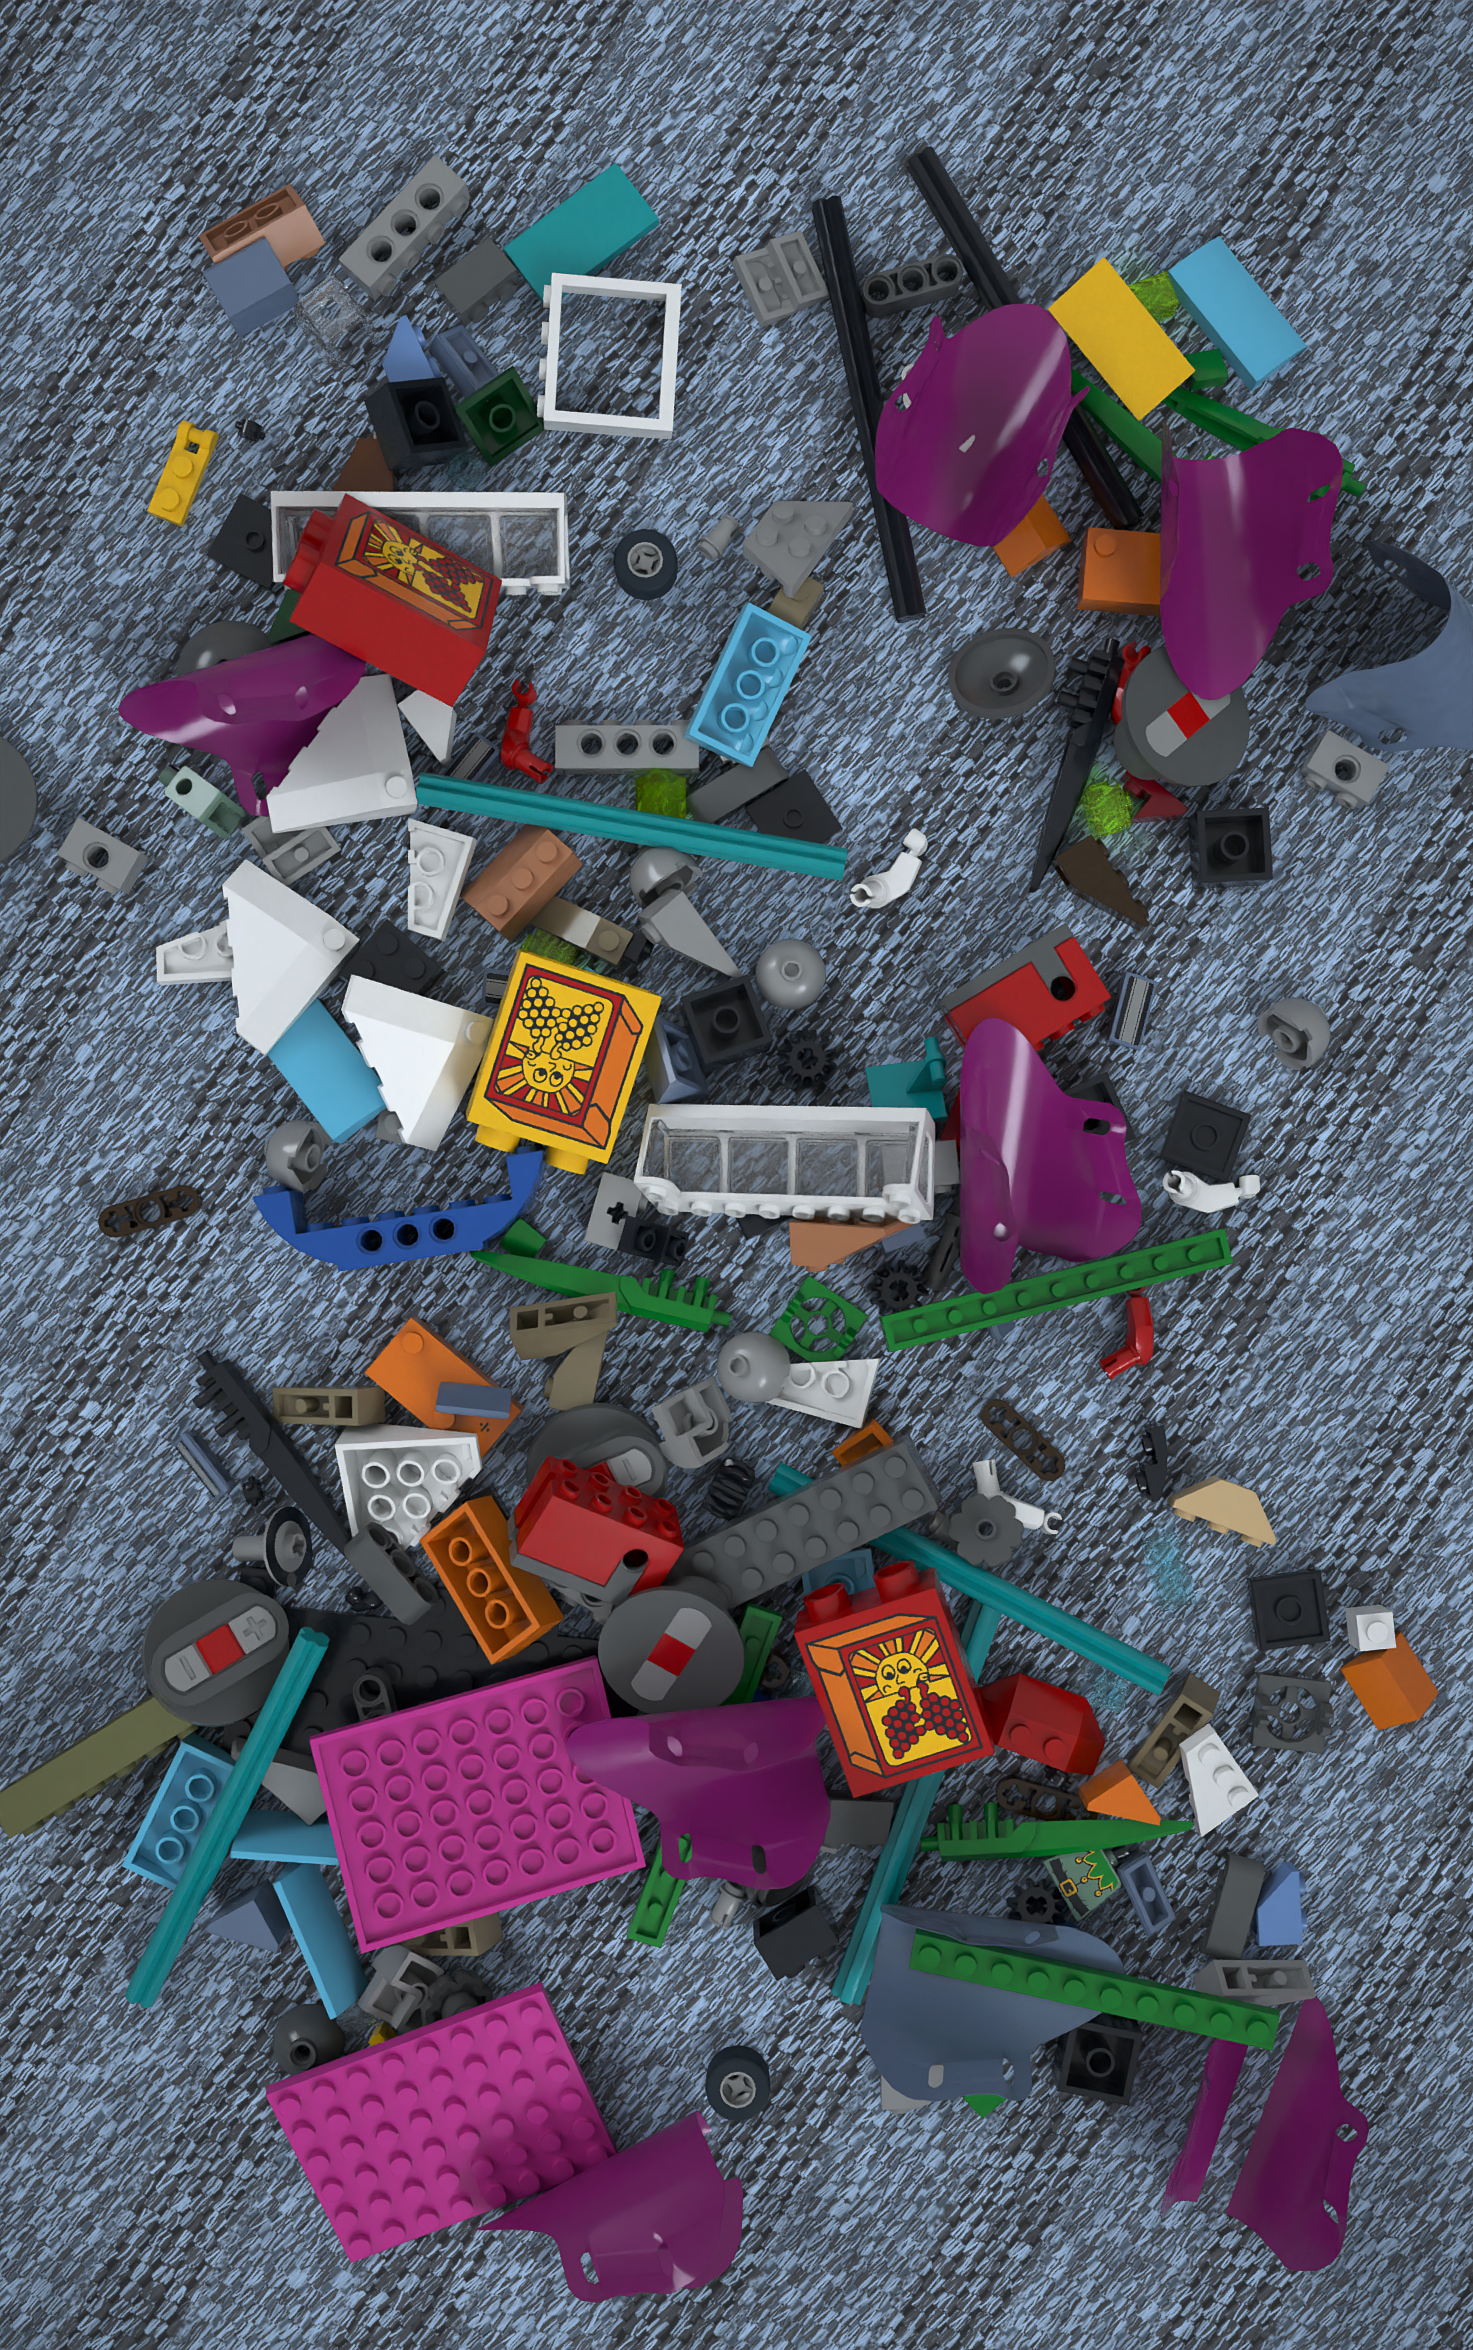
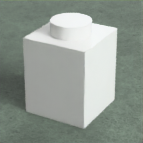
M1382 1605L1345 1608L1350 1645L1359 1651L1396 1648L1393 1613L1391 1610Z

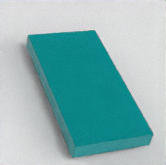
M614 163L503 247V251L543 304L544 285H551L552 273L583 276L594 275L659 225V218L617 163ZM562 292V298L569 293Z

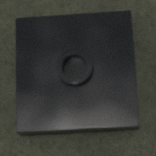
M240 493L207 556L209 559L269 591H272L276 584L273 579L271 509ZM290 520L294 551L304 528ZM280 531V542H281V572H282L285 566H284L283 548H282L281 531Z
M805 769L745 806L746 812L760 833L822 844L843 830Z
M1184 1090L1181 1093L1158 1158L1219 1181L1228 1182L1252 1115Z
M1314 1568L1247 1578L1256 1646L1259 1651L1331 1641L1320 1569Z

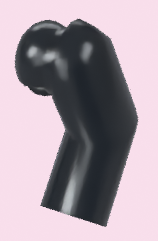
M355 1586L345 1595V1601L351 1605L350 1609L355 1612L377 1609L384 1603L373 1589L364 1593L360 1587Z

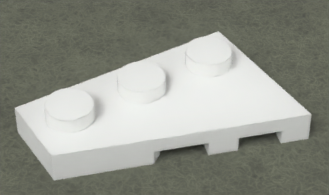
M408 818V831L410 832V850H408V863L410 864L408 930L445 942L477 840L467 835Z
M226 920L220 922L219 926L201 933L194 932L156 947L157 982L160 985L231 981L230 970L234 968L233 948L228 949Z
M881 1358L790 1364V1374L786 1376L785 1382L782 1385L784 1389L778 1396L766 1403L861 1429L864 1426Z
M1209 1723L1179 1744L1185 1777L1189 1781L1191 1792L1189 1794V1801L1195 1814L1193 1819L1194 1826L1200 1837H1203L1259 1795Z

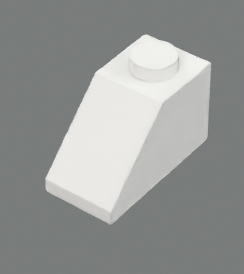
M417 689L397 704V706L443 768H446L451 760L457 714L453 707Z

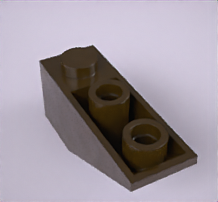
M1090 834L1053 859L1051 864L1070 893L1138 931L1150 925L1146 919L1149 917L1147 909L1139 899L1134 901L1127 890L1129 887L1127 878L1121 870H1114L1108 861L1110 857L1109 851L1100 839L1095 841Z

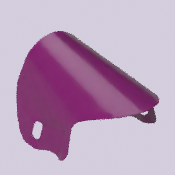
M1033 304L1005 305L979 317L949 339L945 337L940 316L933 317L929 327L928 341L907 376L886 402L877 428L875 446L876 485L878 492L893 507L936 533L979 547L995 546L1000 543L1033 508L1050 480L1056 451L1070 415L1076 405L1085 398L1090 390V387L1086 386L1074 397L1071 396L1072 376L1069 345L1065 332L1050 312ZM907 393L911 404L907 409L900 412L895 405V401L900 395ZM974 435L975 439L966 452L961 451L959 447ZM1047 459V474L1039 477L1038 467L1042 460Z
M1164 423L1162 430L1160 614L1162 633L1167 653L1180 681L1192 693L1202 699H1220L1241 686L1254 671L1264 655L1286 610L1294 603L1323 594L1332 582L1334 564L1330 554V535L1342 485L1343 460L1336 444L1322 434L1297 428H1288L1239 454L1218 459L1189 460L1173 456L1170 428ZM1330 484V488L1324 496L1311 502L1307 501L1313 491ZM1310 562L1317 564L1320 568L1319 576L1306 581L1300 578L1297 572L1298 567Z
M311 634L139 688L121 700L118 711L124 721L145 734L211 753L224 759L231 768L241 806L254 816L262 815L267 817L269 816L266 798L264 800L258 799L252 783L253 775L261 772L267 788V795L274 786L278 788L290 772L288 770L290 764L304 746L308 748L319 733L317 728L333 707L337 708L342 700L359 683L361 677L369 676L366 669L367 662L315 634Z
M996 1017L982 1020L972 1031L963 1055L960 1082V1268L974 1288L982 1294L1002 1290L1009 1282L1018 1244L1024 1249L1056 1256L1070 1262H1084L1118 1251L1134 1239L1141 1224V1201L1127 1165L1125 1154L1127 1127L1121 1111L1110 1103L1078 1099L1066 1095L1058 1087L1049 1070L1023 1034L1008 1022ZM1088 1118L1108 1121L1110 1130L1105 1135H1097L1084 1132L1083 1126ZM1099 1193L1117 1194L1122 1196L1127 1202L1125 1205L1106 1202L1100 1198Z
M815 1696L604 1719L577 1728L566 1741V1750L569 1757L587 1776L650 1810L658 1818L661 1833L662 1865L666 1872L676 1879L687 1881L699 1877L721 1878L758 1890L782 1889L791 1886L804 1877L816 1860L831 1819V1807L826 1794L815 1745V1739L826 1725V1716ZM689 1833L692 1857L685 1863L680 1860L679 1839L682 1835ZM754 1845L761 1846L765 1853L767 1870L763 1874L757 1873L753 1867L751 1849Z
M1317 1996L1312 1999H1306L1303 2002L1226 2210V2214L1241 2221L1257 2233L1264 2243L1278 2256L1283 2266L1292 2271H1318L1332 2264L1340 2254L1344 2245L1347 2228L1348 2201L1356 2158L1365 2146L1369 2134V2123L1366 2116L1342 2095L1331 2025L1324 2006ZM1215 2038L1210 2046L1182 2151L1175 2159L1164 2192L1160 2212L1161 2219L1175 2202L1198 2201L1249 2045ZM1345 2124L1350 2125L1358 2133L1349 2142L1343 2141L1335 2133L1337 2129ZM1324 2200L1335 2209L1338 2224L1326 2213Z
M695 2111L476 2230H528L546 2233L554 2238L558 2246L568 2289L581 2301L599 2303L617 2296L629 2297L638 2293L671 2294L681 2288L694 2289L702 2287L722 2274L735 2259L742 2235L743 2189L739 2177L724 2181L704 2137L705 2134L712 2130L700 2112ZM589 2252L599 2280L596 2284L587 2281L580 2260L583 2253Z

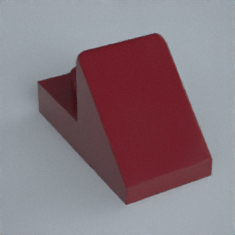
M1128 771L1119 779L1124 783L1123 790L1131 798L1137 801L1142 798L1146 802L1128 824L1178 820L1189 809L1156 780H1142L1131 775Z

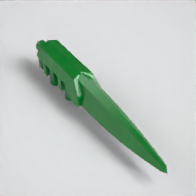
M1071 368V388L1075 395L1086 386L1090 387L1085 398L1080 401L1081 405L1103 430L1145 472L1161 485L1162 441L1113 399ZM1209 452L1203 460L1217 458Z
M1177 387L1161 401L1204 431L1243 452L1274 437L1285 429L1273 428L1235 409L1181 387ZM1342 458L1343 473L1339 496L1344 490L1359 498L1366 485L1351 477L1355 464ZM1330 484L1313 491L1310 501L1324 496L1329 490Z
M485 1251L470 1252L471 1257L481 1263L572 1298L616 1292L617 1311L625 1312L632 1316L703 1333L708 1332L711 1323L729 1327L732 1313L715 1310L718 1295L711 1294L710 1297H707L710 1280L704 1277L696 1278L693 1293L686 1292V1287L679 1286V1290L672 1288L675 1272L671 1269L661 1270L658 1285L651 1283L649 1278H644V1281L639 1285L635 1278L624 1275L617 1276L582 1267L523 1256Z
M990 1802L983 1804L985 1822L969 1821V1823H963L962 1805L954 1804L948 1805L949 1824L937 1823L938 1836L921 1837V1851H940L942 1862L1062 1855L1118 1847L1165 1837L1190 1830L1194 1822L1160 1820V1825L1131 1819L1022 1822L1016 1827V1822L1013 1819L999 1821L998 1803Z

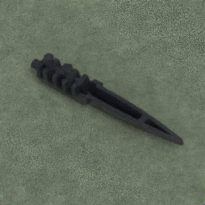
M1107 638L1103 652L1094 649L1088 655L1087 661L1071 657L1068 663L1067 670L1082 675V683L1077 690L1078 696L1061 690L1057 704L1073 709L1067 726L1075 730L1074 733L1067 737L1039 838L1028 893H1034L1045 877L1069 828L1090 776L1124 665V660L1116 656L1120 641Z
M209 1350L203 1352L197 1357V1360L207 1372L198 1378L196 1382L199 1386L203 1385L205 1389L192 1399L195 1406L203 1409L213 1400L216 1401L217 1405L215 1408L218 1412L223 1411L227 1416L214 1427L216 1433L224 1438L236 1428L240 1432L237 1436L241 1441L249 1439V1447L255 1455L261 1458L302 1511L346 1558L344 1545L351 1538L302 1456L231 1360L227 1359L218 1363Z

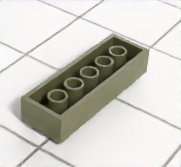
M153 1694L4 1787L0 1791V1825L9 1839L20 1832L23 1833L24 1837H27L41 1828L53 1816L59 1817L74 1807L75 1803L85 1796L89 1798L103 1789L115 1777L118 1779L135 1769L137 1764L147 1757L151 1759L164 1751L170 1743L177 1739L176 1735L181 1740L197 1730L199 1725L191 1724L175 1717L161 1706Z

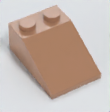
M814 1216L812 1220L796 1219L789 1222L791 1265L806 1266V1271L808 1272L826 1271L828 1265L844 1263L847 1257L859 1253L915 1224L905 1223L899 1219H884L883 1222H870L863 1218L849 1217L847 1221H836L822 1216Z

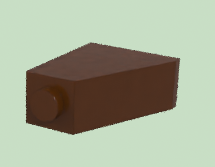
M376 434L370 435L369 438L358 439L333 491L398 492L399 470H388ZM386 515L397 521V515Z

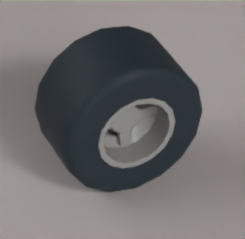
M640 529L626 535L615 549L614 570L618 584L625 593L635 599L649 601L660 598L671 590L677 579L678 559L673 544L665 535L656 530Z
M735 2045L725 2047L714 2055L708 2065L705 2086L708 2102L714 2111L723 2118L733 2121L751 2119L762 2111L769 2099L770 2074L768 2065L761 2054L750 2047Z

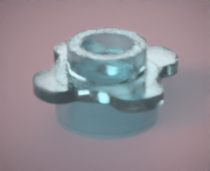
M1105 1673L1097 1674L1094 1677L1096 1684L1094 1692L1089 1696L1090 1704L1094 1708L1103 1707L1104 1709L1111 1710L1112 1713L1121 1712L1124 1708L1125 1692L1129 1689L1128 1682L1123 1678L1117 1680L1108 1678ZM1107 1690L1112 1691L1111 1696H1106Z

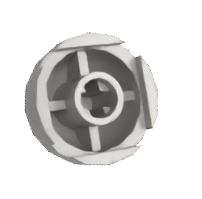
M647 846L639 852L638 858L631 868L629 884L636 901L644 910L668 888L683 891L686 897L689 896L697 888L694 882L697 875L702 879L703 873L689 853L680 852L670 847Z
M782 939L771 944L760 955L756 966V984L761 995L771 1005L782 1009L796 1010L811 1004L821 994L826 981V966L820 953L811 944L799 939Z
M1292 997L1280 1000L1260 1014L1257 1021L1258 1033L1261 1039L1268 1034L1280 1050L1273 1052L1274 1056L1283 1065L1293 1070H1300L1304 1066L1307 1069L1319 1060L1326 1052L1331 1038L1329 1022L1324 1010L1320 1006L1302 998Z
M292 1120L279 1126L266 1141L264 1147L266 1165L270 1175L280 1185H285L290 1190L307 1193L306 1189H316L324 1179L328 1162L320 1163L325 1144L332 1146V1139L320 1123Z
M756 1331L738 1334L728 1340L719 1353L716 1366L718 1380L729 1395L737 1400L756 1404L771 1401L778 1396L784 1389L782 1385L785 1382L786 1376H789L791 1369L789 1355L782 1342L766 1333Z

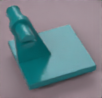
M929 1037L924 1040L927 1054L924 1060L865 1067L872 1107L927 1108L934 1122L947 1121V1112L942 1092V1086L947 1084L944 1070L947 1062L945 1055L940 1051L939 1039L937 1037Z

